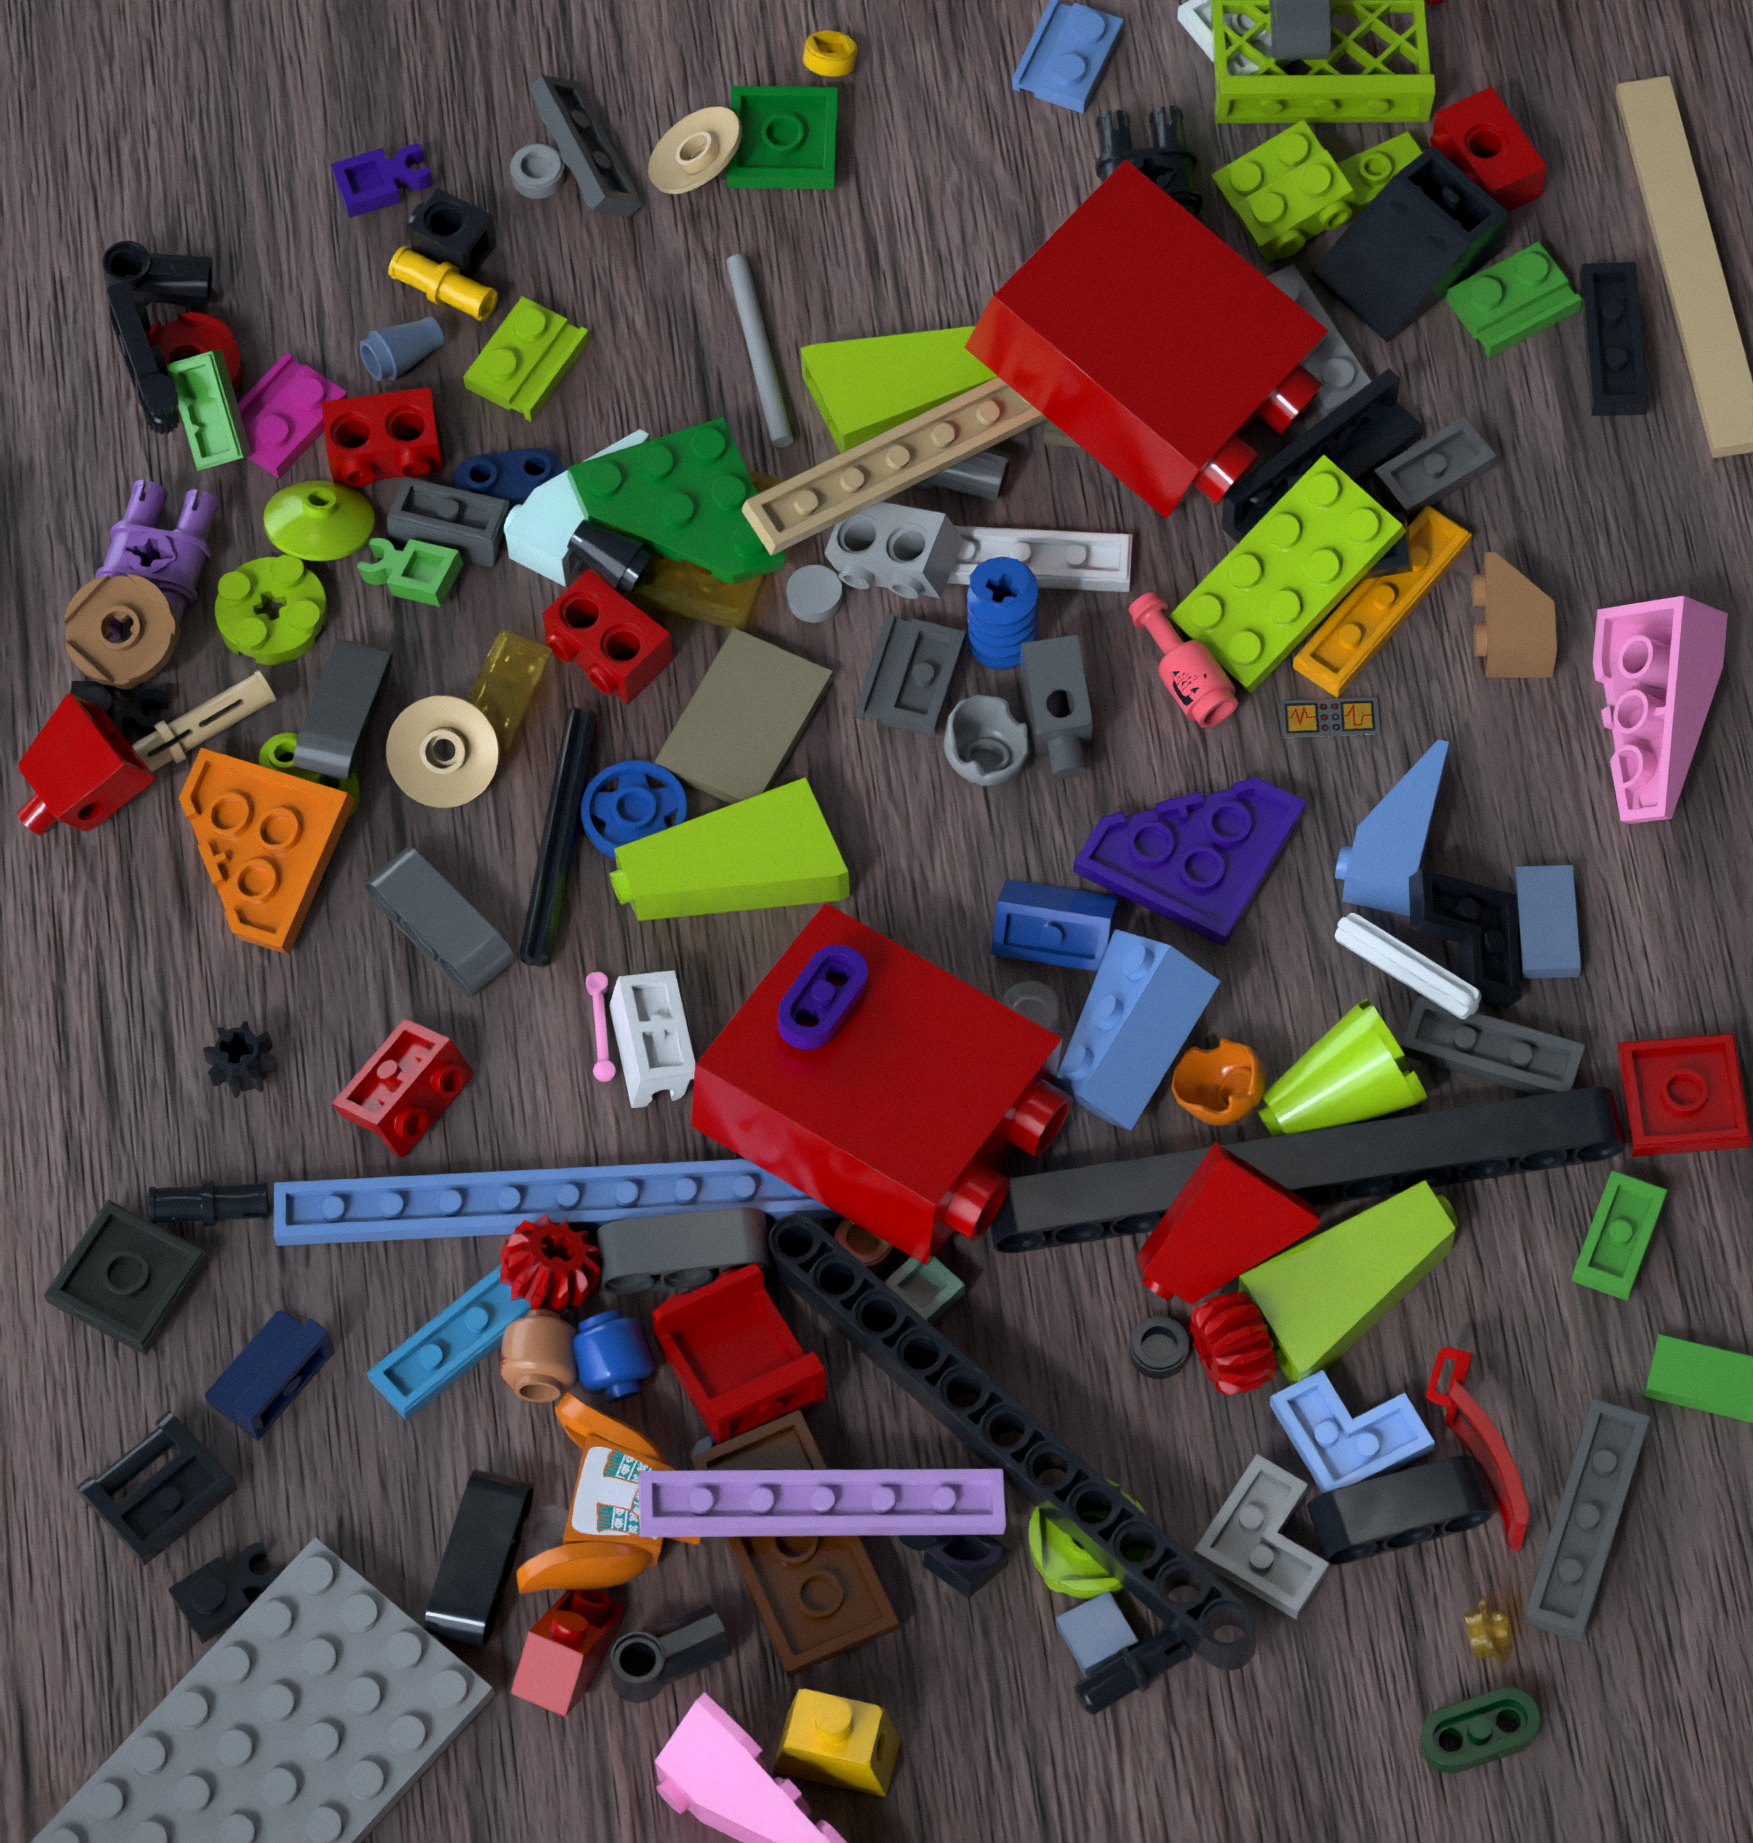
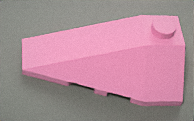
M1686 596L1597 609L1592 664L1595 680L1603 683L1607 707L1601 710L1604 727L1612 731L1615 753L1610 760L1620 820L1626 824L1672 819L1723 669L1728 613Z
M706 1692L695 1701L655 1760L658 1780L661 1782L656 1789L675 1811L682 1814L688 1809L700 1822L743 1843H847L826 1821L821 1819L814 1825L807 1818L812 1811L801 1797L802 1793L789 1778L784 1780L777 1777L773 1780L767 1774L768 1767L758 1755L763 1750Z

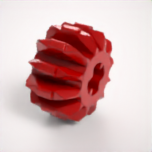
M545 1214L539 1220H536L535 1224L523 1220L521 1225L516 1227L510 1239L505 1241L500 1252L501 1260L499 1263L502 1267L500 1269L499 1282L512 1287L511 1301L525 1299L530 1302L531 1310L546 1307L547 1310L558 1314L564 1311L565 1308L576 1312L578 1307L584 1304L589 1293L594 1291L600 1276L598 1273L600 1268L597 1265L599 1263L600 1249L587 1245L589 1242L588 1231H572L569 1228L568 1218L559 1225L553 1224Z
M1233 1292L1226 1295L1219 1294L1206 1299L1205 1303L1192 1308L1189 1326L1194 1337L1192 1344L1197 1349L1199 1363L1206 1370L1207 1379L1213 1382L1217 1391L1229 1396L1240 1392L1245 1394L1261 1388V1384L1274 1379L1277 1362L1272 1350L1274 1343L1269 1338L1267 1324L1261 1319L1259 1308L1252 1304L1251 1299L1243 1292Z

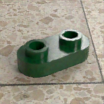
M1511 1687L1496 1689L1434 1711L1425 1720L1419 1740L1421 1754L1432 1768L1448 1774L1460 1773L1516 1754L1528 1748L1535 1740L1540 1724V1712L1536 1702L1529 1694ZM1508 1716L1516 1720L1519 1728L1514 1732H1504L1499 1729L1496 1721L1501 1717ZM1445 1736H1453L1459 1740L1461 1748L1455 1752H1447L1441 1748L1439 1740Z

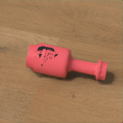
M1149 592L1140 596L1130 605L1128 612L1132 617L1134 626L1138 629L1147 628L1165 655L1158 666L1160 679L1190 721H1197L1202 728H1210L1223 722L1238 706V701L1234 696L1235 686L1203 642L1196 640L1183 642L1165 616L1168 604L1164 599H1160L1155 592Z

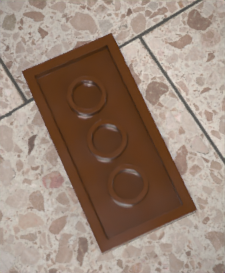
M800 1410L690 1456V1464L693 1471L828 1470ZM858 1535L723 1536L788 1678L899 1630L898 1619Z

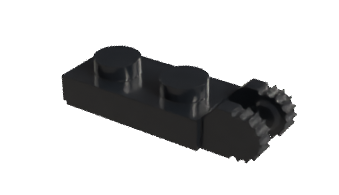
M127 281L109 285L107 288L109 321L138 403L141 406L145 420H147V426H150V430H154L155 434L160 433L162 435L166 433L168 435L169 432H174V429L178 428V423H180L179 410H177V405L179 404L178 392H176L173 378L167 376L166 364L159 344L150 346L146 332L151 331V324L147 308L142 299L138 301L133 300Z

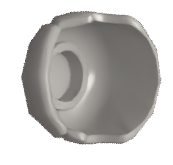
M975 695L959 701L948 716L943 742L946 759L951 767L968 782L976 783L979 786H997L1017 777L1029 757L1027 725L1025 723H1018L1013 718L1009 710V703L999 697Z

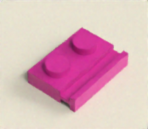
M286 352L238 403L252 456L247 458L280 479L323 433L324 422L321 402L348 398L347 392L306 364L304 366L300 365L293 359L291 354Z

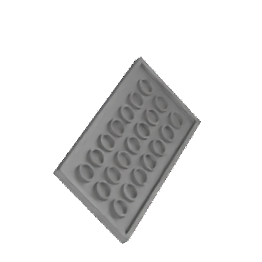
M314 1537L30 1843H361L494 1697L495 1692L493 1687L320 1540Z

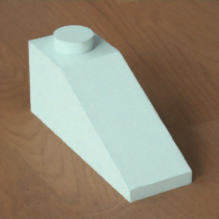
M639 429L584 461L649 441V433ZM568 470L535 488L523 505L517 504L514 506L505 521L503 530L506 535L510 559L564 587L568 585L584 562L579 555L567 548L574 531L582 520L585 519L568 480Z

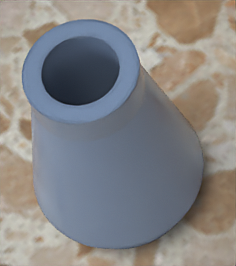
M429 316L420 321L371 330L368 338L360 341L359 350L367 371L376 381H381L385 378L394 381L433 350L444 346L445 341L439 324L433 317Z

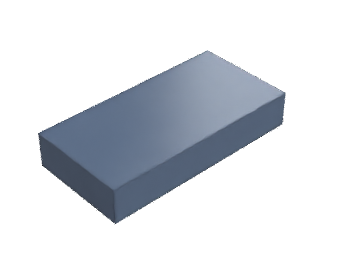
M1573 865L1515 866L1514 883L1521 978L1579 977L1581 961Z

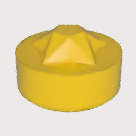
M830 30L818 31L809 35L805 40L803 63L809 70L823 76H844L851 73L855 68L858 47L849 36Z

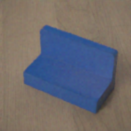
M1005 880L997 900L991 955L1098 971L1110 942L1112 922L1117 909L1118 897L1022 881Z

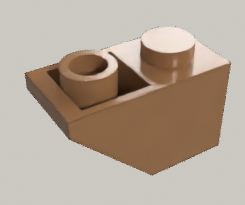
M1485 552L1482 574H1472L1471 579L1472 607H1482L1483 622L1474 623L1473 650L1474 657H1484L1485 678H1553L1557 655L1555 601L1498 553Z

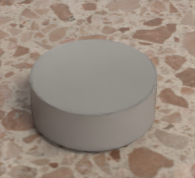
M527 145L517 151L511 160L510 170L513 185L525 197L531 199L547 198L557 193L564 184V162L560 153L549 145Z
M807 565L799 568L790 576L787 582L786 595L788 607L794 616L805 622L819 623L832 618L839 611L842 604V584L838 575L830 568L822 565Z

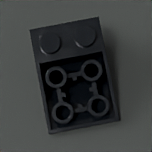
M1432 145L1391 178L1312 269L1311 275L1387 343L1445 297L1447 289L1466 280L1504 249L1509 212Z

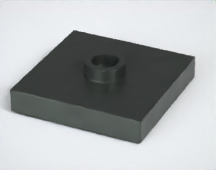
M107 1200L44 1296L47 1303L136 1351L147 1355L210 1259L205 1250Z

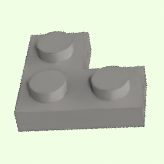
M1256 1454L1195 1547L1193 1557L1198 1562L1296 1620L1329 1570L1328 1562L1281 1535V1532L1307 1494L1308 1483Z

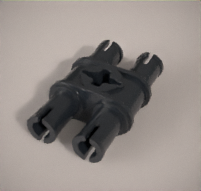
M1169 105L1171 120L1168 121V125L1166 123L1164 106L1150 112L1149 122L1152 127L1154 148L1133 150L1129 114L1122 110H1116L1117 125L1113 129L1111 110L1101 113L1095 121L1101 148V156L1097 160L1095 171L1101 179V184L1127 159L1197 219V214L1203 205V199L1196 186L1194 172L1197 164L1196 154L1186 145L1182 109Z

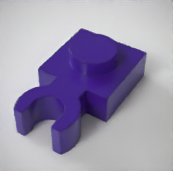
M421 144L408 145L402 148L395 158L386 160L383 149L380 148L331 164L333 177L349 218L399 203L398 189L400 188L422 190L433 184L429 167L419 170L409 169L414 164L424 162Z

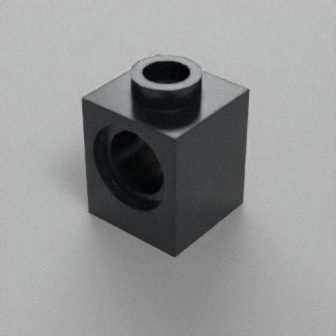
M436 188L426 203H420L414 208L408 220L407 230L412 251L439 264L449 262L457 266L460 274L469 279L474 276L496 246L492 215L439 188ZM449 231L455 232L454 234H451V235H446V236L440 235V234H442V233H444V232H449Z

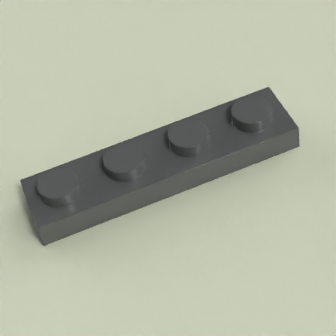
M1592 1398L1524 1615L1523 1624L1573 1640L1582 1641L1651 1416Z

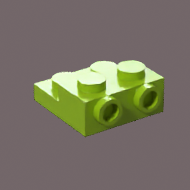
M1304 119L1211 175L1216 187L1267 265L1278 258H1287L1294 255L1304 246L1306 241L1324 230H1333L1342 226L1350 219L1352 213L1360 209L1353 188L1328 150L1323 149Z

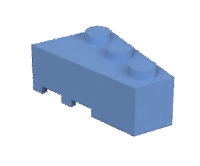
M1115 929L1053 1086L1071 1095L1072 1100L1101 1120L1131 1131L1221 981L1171 945Z

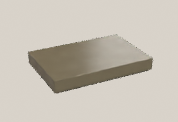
M733 627L655 759V764L668 770L677 780L730 804H735L770 791L832 684L833 671Z

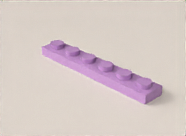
M1003 1469L640 1471L638 1478L640 1537L1004 1534L1006 1528Z

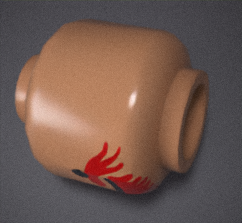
M546 1309L531 1310L526 1313L525 1317L511 1322L506 1327L502 1340L500 1374L503 1382L513 1389L517 1397L526 1401L540 1403L558 1399L561 1393L570 1389L577 1379L578 1372L573 1348V1338L578 1333L577 1330L568 1322L561 1320V1316L558 1313Z

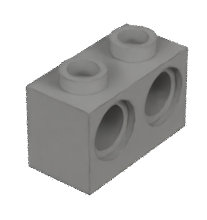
M879 502L837 523L824 554L838 572L839 579L852 587L868 589L870 585L889 588L895 594L909 599H916L919 595L941 599L964 540L945 513Z

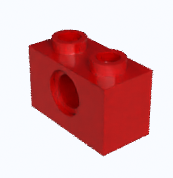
M1492 86L1435 112L1430 147L1433 145L1506 211L1509 212L1542 196L1547 166ZM1477 155H1488L1491 158H1482Z

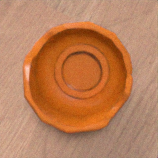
M1221 1038L1220 1046L1215 1049L1204 1050L1195 1046L1186 1051L1174 1069L1171 1090L1178 1104L1188 1113L1208 1125L1225 1126L1245 1118L1258 1107L1265 1094L1266 1067L1258 1053L1250 1046L1237 1042L1233 1043L1229 1039Z

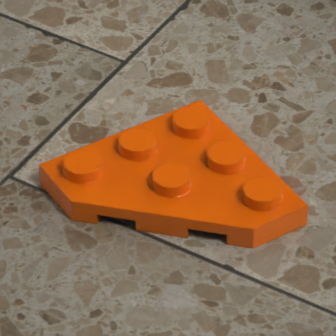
M201 747L181 791L179 800L185 816L190 820L198 839L199 845L197 846L212 884L217 887L226 912L224 914L230 929L240 940L289 955L355 800L347 792Z

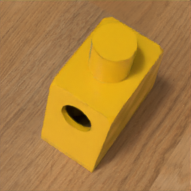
M798 1689L787 1713L773 1772L886 1798L901 1737L886 1710L878 1705L808 1689Z

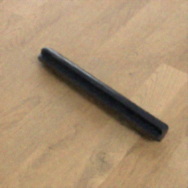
M574 707L566 714L520 947L521 961L528 966L546 967L552 960L581 811V802L598 723L596 713L590 709Z

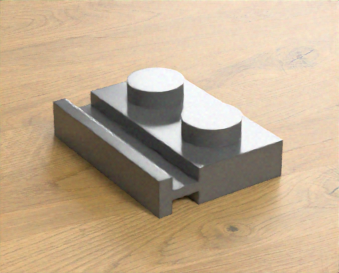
M888 612L856 705V718L865 720V717L880 720L881 725L935 738L966 644V631L914 618L909 622L897 619L896 614Z

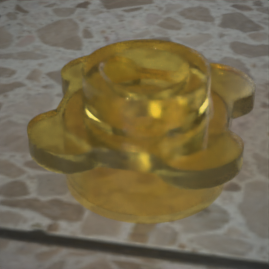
M1486 1597L1479 1598L1480 1609L1465 1612V1624L1472 1651L1477 1660L1495 1656L1499 1665L1505 1664L1506 1658L1503 1647L1512 1645V1635L1507 1616L1503 1609L1495 1611L1493 1606L1490 1607Z

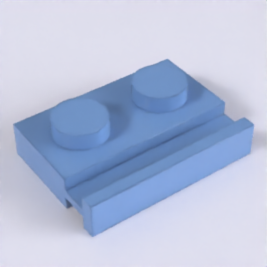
M1050 0L1012 77V90L1020 92L1022 88L1034 92L1035 98L1084 114L1123 33L1124 19L1077 3L1069 6L1060 3V0Z

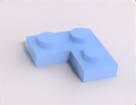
M1323 1370L1270 1396L1272 1410L1322 1494L1337 1488L1385 1476L1434 1450L1435 1442L1405 1393L1354 1419L1351 1418Z

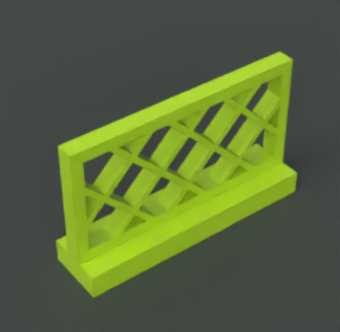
M1211 0L1210 13L1216 85L1214 105L1216 124L1298 123L1303 119L1306 123L1429 122L1436 92L1434 74L1430 73L1424 0H1329L1330 19L1336 13H1350L1362 24L1348 37L1331 24V41L1337 47L1329 53L1328 60H1303L1313 68L1306 75H1288L1278 67L1285 60L1273 59V57L1269 60L1250 45L1264 30L1271 35L1269 0ZM1389 13H1412L1413 25L1400 36L1381 20ZM1223 14H1245L1256 24L1240 37L1224 24ZM1370 30L1391 45L1377 59L1356 44ZM1413 39L1415 47L1410 44ZM1225 42L1231 46L1228 50H1226ZM1400 52L1416 65L1417 74L1396 75L1385 65ZM1240 53L1260 69L1253 75L1228 76L1227 64ZM1345 53H1348L1366 69L1359 75H1342L1332 65Z

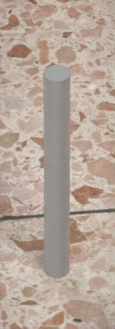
M735 254L727 259L726 264L771 443L775 448H784L793 443L785 404L748 258L744 254Z

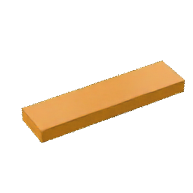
M1429 505L1408 526L1413 572L1361 580L1293 659V669L1336 698H1339L1471 545L1472 534Z

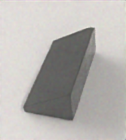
M404 476L387 516L388 539L391 543L404 547L409 539L455 549L459 551L463 561L492 567L498 555L504 532V524L510 508V501Z

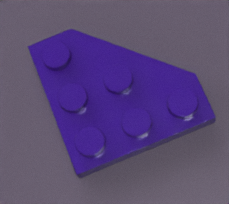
M1254 777L1233 783V788L1202 796L1200 791L1156 803V808L1125 816L1124 812L1104 816L1100 818L1076 857L1073 872L1225 947L1304 815L1306 801Z

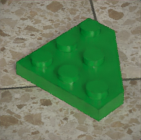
M724 417L568 467L567 477L584 518L593 525L607 530L613 529L644 542V548L679 563L684 559L712 571V577L731 585L784 568L785 556L783 552L780 551L771 556L741 511L745 501L758 494Z

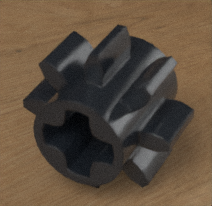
M243 1021L240 1028H232L227 1031L222 1027L217 1028L219 1038L215 1047L209 1046L203 1049L206 1062L213 1065L208 1071L211 1084L218 1086L226 1082L231 1088L234 1098H238L241 1091H248L254 1088L262 1092L264 1090L262 1081L265 1073L278 1070L275 1056L268 1053L273 1047L268 1032L256 1037L250 1031L248 1021Z

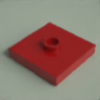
M1735 1033L1618 1042L1616 1051L1632 1157L1749 1148L1751 1134Z

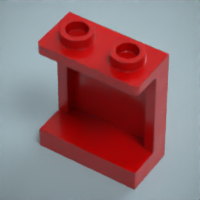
M753 1263L742 1269H729L721 1273L710 1284L690 1293H678L669 1297L660 1307L652 1312L655 1342L717 1445L797 1410L803 1411L826 1400L825 1368L814 1351L806 1355L766 1292L764 1273L758 1263Z

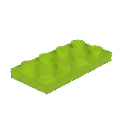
M1323 454L1168 617L1191 640L1203 642L1219 665L1252 694L1407 531L1397 519Z

